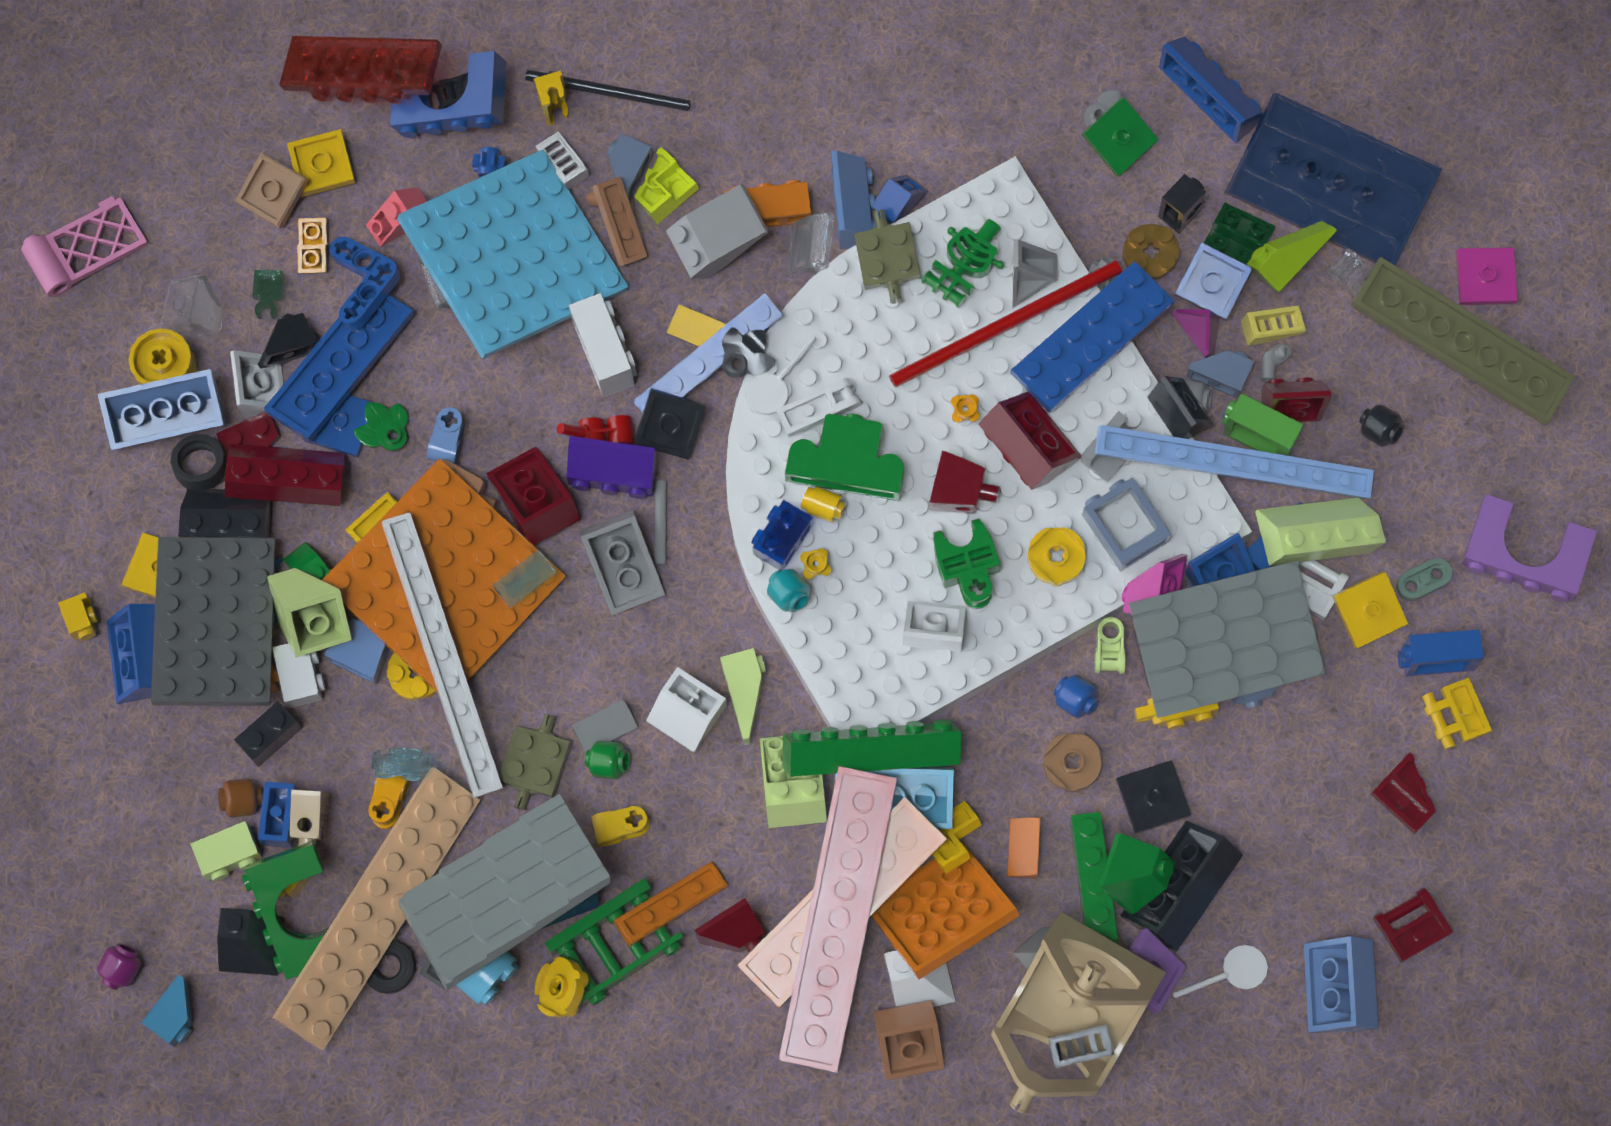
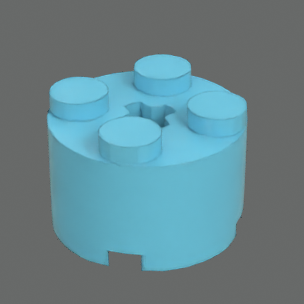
M507 951L455 986L478 1005L482 1003L485 1005L487 1003L490 1004L501 991L497 987L501 981H509L520 968L516 964L517 958Z

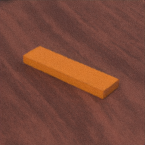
M711 861L615 919L613 923L628 946L631 947L727 888L728 884Z

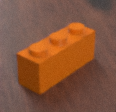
M790 180L781 185L762 183L757 187L746 188L766 227L811 223L807 182Z

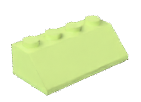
M1360 498L1266 508L1255 511L1269 566L1293 561L1306 562L1369 554L1386 543L1379 515Z

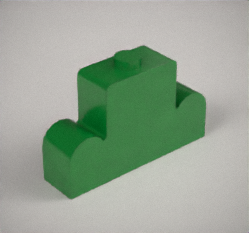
M826 414L819 447H816L812 441L807 439L797 440L791 445L785 469V482L899 501L904 469L903 462L897 455L884 454L878 458L882 437V424L880 422L865 420L863 416L858 414H847V416Z

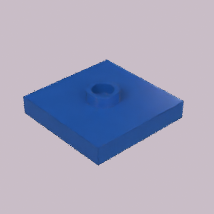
M349 395L313 440L309 442L304 439V441L358 458L363 444L358 441L353 431L367 424L364 412L366 404L370 403V401Z

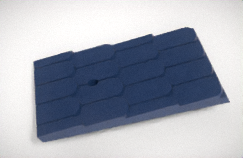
M1273 93L1224 193L1298 228L1303 229L1323 221L1337 230L1328 242L1349 250L1373 263H1376L1382 257L1396 266L1442 169L1281 94Z

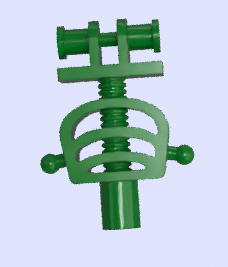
M987 219L977 233H974L967 227H963L957 233L954 227H949L947 233L952 238L947 244L946 254L953 269L950 270L935 260L932 263V270L941 277L937 278L929 270L922 278L921 283H926L932 287V292L935 294L939 290L944 293L942 299L945 301L949 299L959 308L967 296L960 294L956 289L959 288L969 296L973 292V285L961 278V275L983 278L989 273L993 265L998 269L1004 268V262L996 260L998 249L990 244L1001 230L1000 226L993 220ZM961 241H962V242L964 243V245L967 247V250L963 247V245L961 244ZM953 248H956L957 253L961 256L960 260L954 255ZM946 281H949L951 283V285L948 288L944 286Z

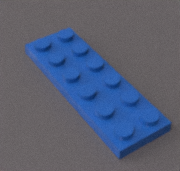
M1134 261L1014 366L1010 373L1051 413L1174 304V300Z
M368 290L364 293L363 299L373 298L377 291ZM388 294L367 323L358 330L351 331L346 329L338 317L264 407L265 413L311 442L414 316L413 310ZM350 314L348 318H350L351 316L357 317L358 314H356L355 316Z

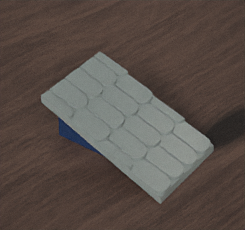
M1297 561L1129 603L1135 627L1134 635L1157 718L1326 674Z
M558 794L520 816L519 821L491 836L483 845L443 867L435 876L407 891L399 899V907L445 990L448 991L538 930L598 908V891L610 883V875L563 798Z

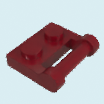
M1425 888L1420 889L1416 892V896L1387 913H1379L1373 917L1375 924L1383 933L1400 963L1453 933ZM1421 906L1425 907L1426 914L1396 931L1391 927V923Z

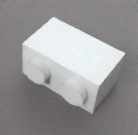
M289 643L272 647L283 699L287 707L293 708L321 701V691L325 690V684L322 674L316 673L315 664L319 663L317 651L296 658Z

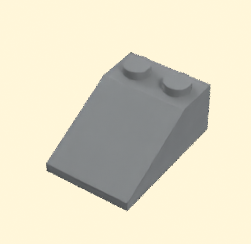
M743 184L691 211L666 230L690 278L713 277L769 232Z
M633 510L579 530L611 615L665 595Z

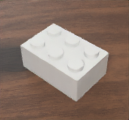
M601 293L570 304L569 309L574 327L602 397L604 398L635 386L633 377L637 375L635 363L630 351H626L625 338L620 326H616L615 314L610 301L604 302Z

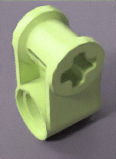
M1107 617L1098 626L1094 662L1095 674H1100L1101 671L1125 673L1124 627L1117 618ZM1108 626L1114 627L1118 632V636L1113 639L1106 638L1102 632L1103 628Z

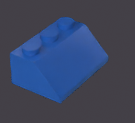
M128 604L106 621L117 704L151 697L155 604Z

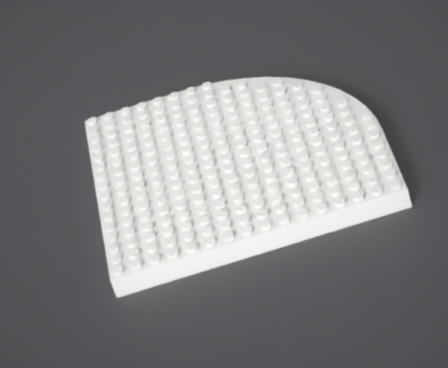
M1016 156L891 224L897 225L910 222L921 276L920 279L907 281L899 286L901 302H897L896 293H894L896 303H890L888 288L877 287L865 290L857 247L855 245L840 254L813 276L784 307L781 312L784 316L773 324L766 333L767 343L764 353L775 359L773 367L766 373L777 376L811 337L814 336L816 338L812 346L782 379L788 389V400L785 405L837 381L849 378L853 386L851 390L854 396H858L861 405L852 411H846L839 415L858 414L863 416L865 420L877 421L882 424V437L878 458L884 454H894L903 462V482L899 501L825 489L843 496L842 502L846 503L841 519L835 518L834 522L831 523L806 514V510L801 509L802 499L808 487L814 489L815 487L785 482L788 453L791 445L800 439L810 440L816 447H819L824 422L788 438L777 413L770 415L760 414L748 405L745 396L746 387L750 380L755 377V375L748 373L744 377L736 399L728 435L726 461L728 512L735 549L748 588L763 618L827 727L844 730L850 729V726L853 725L874 728L878 727L881 723L903 726L910 721H919L926 724L1099 626L1103 619L1115 617L1122 613L1124 608V602L1122 601L1124 588L1130 581L1157 563L1180 554H1186V571L1189 561L1234 534L1239 533L1243 543L1249 541L1252 533L1216 474L1127 460L1107 483L1081 463L1080 458L1049 483L1031 490L1029 486L1022 482L1017 471L1003 458L1000 450L985 436L983 429L978 425L998 402L1027 392L1010 373L1011 369L1100 292L1098 286L1049 309L896 388L891 383L890 374L1089 274ZM991 219L1000 226L1001 230L990 244L998 249L996 260L1003 261L1005 266L1003 269H998L993 265L989 273L983 278L961 275V278L973 285V292L969 296L957 288V292L967 296L963 304L957 308L956 304L949 299L947 301L942 299L944 295L942 291L939 290L935 294L932 292L933 288L926 283H921V280L929 270L937 278L941 277L932 270V263L935 260L948 269H953L946 254L947 244L952 238L947 233L949 227H954L957 233L963 227H967L974 233H977L986 220ZM1019 239L1056 253L1057 281L1052 282L1012 308L1014 241ZM961 241V244H962L963 247L967 250V247H966V246L964 245V243ZM953 248L954 255L960 260L961 256L957 253L956 248ZM946 281L944 284L947 288L951 285L949 281ZM1130 342L1051 413L1042 406L1081 455L1097 437L1098 426L1107 425L1118 411L1128 418L1126 425L1132 430L1172 436L1147 398L1158 382L1133 342ZM841 394L833 396L836 403L843 400ZM956 395H976L979 398V403L977 404V411L980 413L979 420L977 422L965 420L961 423H955L952 420V414L954 413L953 406L951 405L952 397ZM963 407V408H962L963 411H967V410H968L967 407ZM942 450L986 468L983 483L1000 486L996 503L979 499L976 513L973 514L929 510V500ZM1133 477L1171 533V537L1167 544L1120 572L1082 516V513L1086 506L1085 502L1097 494L1103 496L1110 492L1109 488L1117 481L1124 479L1126 482ZM1130 492L1096 512L1122 551L1155 531ZM979 518L992 538L1000 561V572L989 575L992 583V596L989 604L982 609H973L968 607L963 601L959 585L944 588L935 560L933 532L941 530L944 538H947L951 544L965 546L971 541L973 536L971 520ZM1049 527L1071 529L1079 535L1085 546L1086 558L1082 572L1073 581L1058 587L1040 581L1031 572L1027 561L1031 540L1039 531ZM820 548L827 550V562L831 566V573L828 576L818 575L814 576L811 580L806 579L803 576L805 569L804 564L800 561V555L805 551L810 552ZM1051 550L1049 552L1051 554V561H1063V551L1055 552ZM813 562V565L818 566V562ZM794 569L809 584L810 599L806 606L797 612H784L769 598L767 587L769 578L774 572ZM977 587L973 588L972 592L975 591L977 595L982 594V591H979ZM913 601L966 607L961 652L903 646L907 602Z

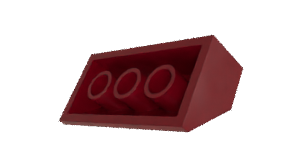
M230 444L225 474V497L340 506L345 453Z

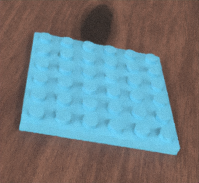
M540 150L398 214V222L482 359L572 318L569 309L570 304L601 293L605 302L626 292L628 289L627 283L568 188L556 174V169L544 150Z

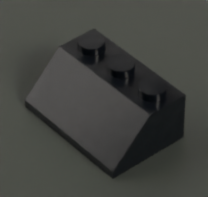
M187 489L180 507L178 537L270 538L272 501L225 497V489H208L205 491Z

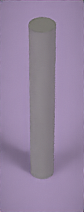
M663 480L655 481L656 566L666 565V481Z

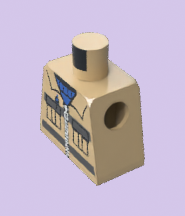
M291 790L290 837L299 838L298 846L312 840L316 846V839H325L330 793ZM308 819L312 822V828L309 831L305 829V823Z

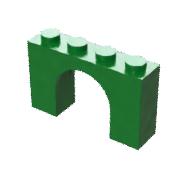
M313 840L250 863L245 867L246 874L242 875L246 890L248 892L252 890L256 901L252 902L255 914L258 919L263 918L267 929L263 930L266 943L268 946L273 945L277 956L273 957L276 969L279 974L284 973L286 980L299 976L329 929L306 935L295 933L283 925L276 910V901L287 886L323 872V865Z

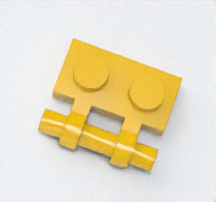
M1469 677L1442 687L1440 691L1444 697L1443 700L1437 702L1433 692L1422 696L1426 705L1424 710L1427 717L1431 716L1437 730L1434 732L1438 741L1441 740L1445 750L1456 746L1452 735L1459 733L1463 743H1466L1492 732ZM1449 709L1454 720V724L1448 726L1441 711Z

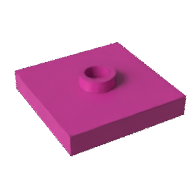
M1514 247L1457 249L1459 305L1517 303Z

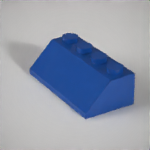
M1184 36L1167 42L1163 46L1159 68L1235 143L1239 142L1258 125L1263 114L1260 105L1254 99H1249L1244 95L1240 85L1233 79L1229 80L1222 73L1220 65L1214 60L1210 61L1195 41L1191 42Z

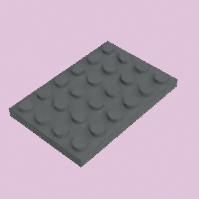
M158 537L151 689L152 705L270 706L274 603L267 576L274 575L275 538Z

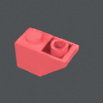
M418 187L395 190L366 224L380 247L405 234L397 220L398 214L427 202Z

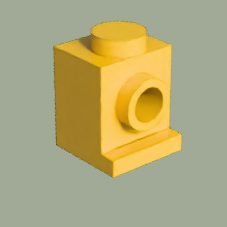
M85 592L58 602L69 634L74 640L79 639L80 641L95 637V632H97L94 623L98 622L93 607L89 606L93 604L92 600Z

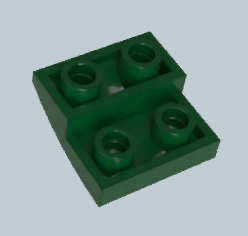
M1225 202L1204 244L1247 265L1251 260L1252 254L1258 248L1268 243L1275 226ZM1251 270V272H1250V274H1249V276H1248L1247 279L1250 278V276H1251V274H1252V272H1253L1252 270Z

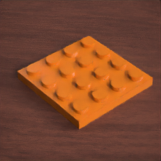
M962 841L961 843L968 851L971 859L945 874L935 859H932L918 868L870 916L918 980L1020 916L1017 908Z

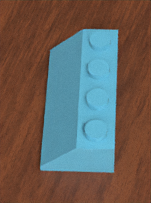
M934 766L864 771L897 778L891 810L906 797L936 828L952 829L953 767Z

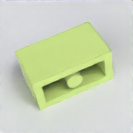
M246 821L190 843L203 877L207 880L212 879L213 882L227 878L229 872L237 868L245 870L246 865L262 858L251 827Z

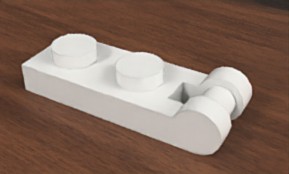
M849 378L837 381L776 409V413L788 438L824 422L826 414L839 415L858 408L861 402L857 395L854 396L851 390L853 386ZM841 394L843 400L836 403L833 396Z

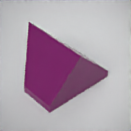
M1175 309L1172 311V315L1204 357L1207 358L1214 355L1220 317L1211 310Z

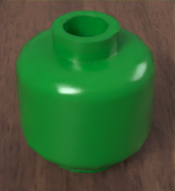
M596 741L591 749L586 751L585 766L589 767L590 773L595 778L617 780L623 773L628 771L630 754L620 742Z

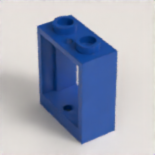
M1480 629L1409 635L1405 644L1402 645V651H1398V665L1400 669L1404 668L1405 677L1475 671L1484 658Z

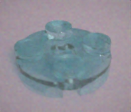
M389 748V754L381 755V750H378L372 754V769L375 770V777L387 779L394 775L404 776V779L410 781L421 780L422 773H426L430 769L431 756L427 753L425 757H422V751L413 748Z

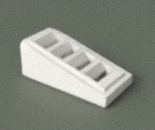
M559 131L535 146L537 151H545L556 169V174L568 189L589 177L588 169ZM558 141L560 145L547 153L545 148ZM562 150L566 152L555 160L551 158ZM567 158L571 159V161L564 164L560 168L557 166L559 163L563 162ZM575 165L576 169L564 175V171Z

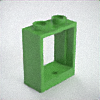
M1242 393L1237 402L1231 400L1222 420V424L1225 425L1223 435L1253 450L1286 456L1290 455L1303 427V424Z

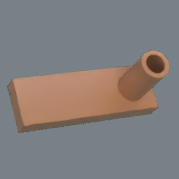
M621 176L593 185V190L588 192L586 201L591 207L599 206L618 265L623 266L648 257Z

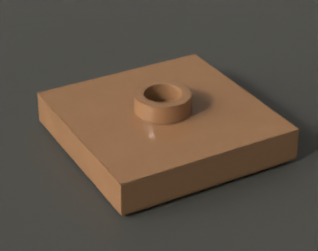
M261 152L235 202L283 229L309 179Z

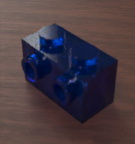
M783 499L779 506L774 505L767 516L769 522L765 529H759L751 541V544L754 545L752 547L753 555L778 570H785L814 525L811 515Z

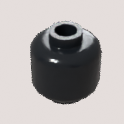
M1381 404L1374 406L1372 409L1367 408L1359 420V423L1362 424L1361 434L1381 447L1395 444L1404 430L1401 416Z

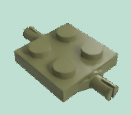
M879 209L881 220L879 219L878 210L873 212L876 227L868 231L854 233L865 290L877 287L888 288L890 303L895 304L894 293H896L897 302L902 301L899 286L907 281L920 279L921 276L910 222L887 225L885 210Z
M544 714L540 730H530L515 725L499 778L502 784L512 786L519 791L513 806L518 810H526L530 795L541 794L551 798L555 796L572 743L569 740L555 737L551 733L556 719L553 715Z

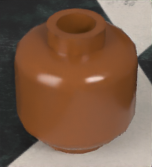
M249 778L225 781L223 787L218 789L220 811H225V814L230 818L253 815L256 812L257 805L262 804L260 787H255L253 781Z

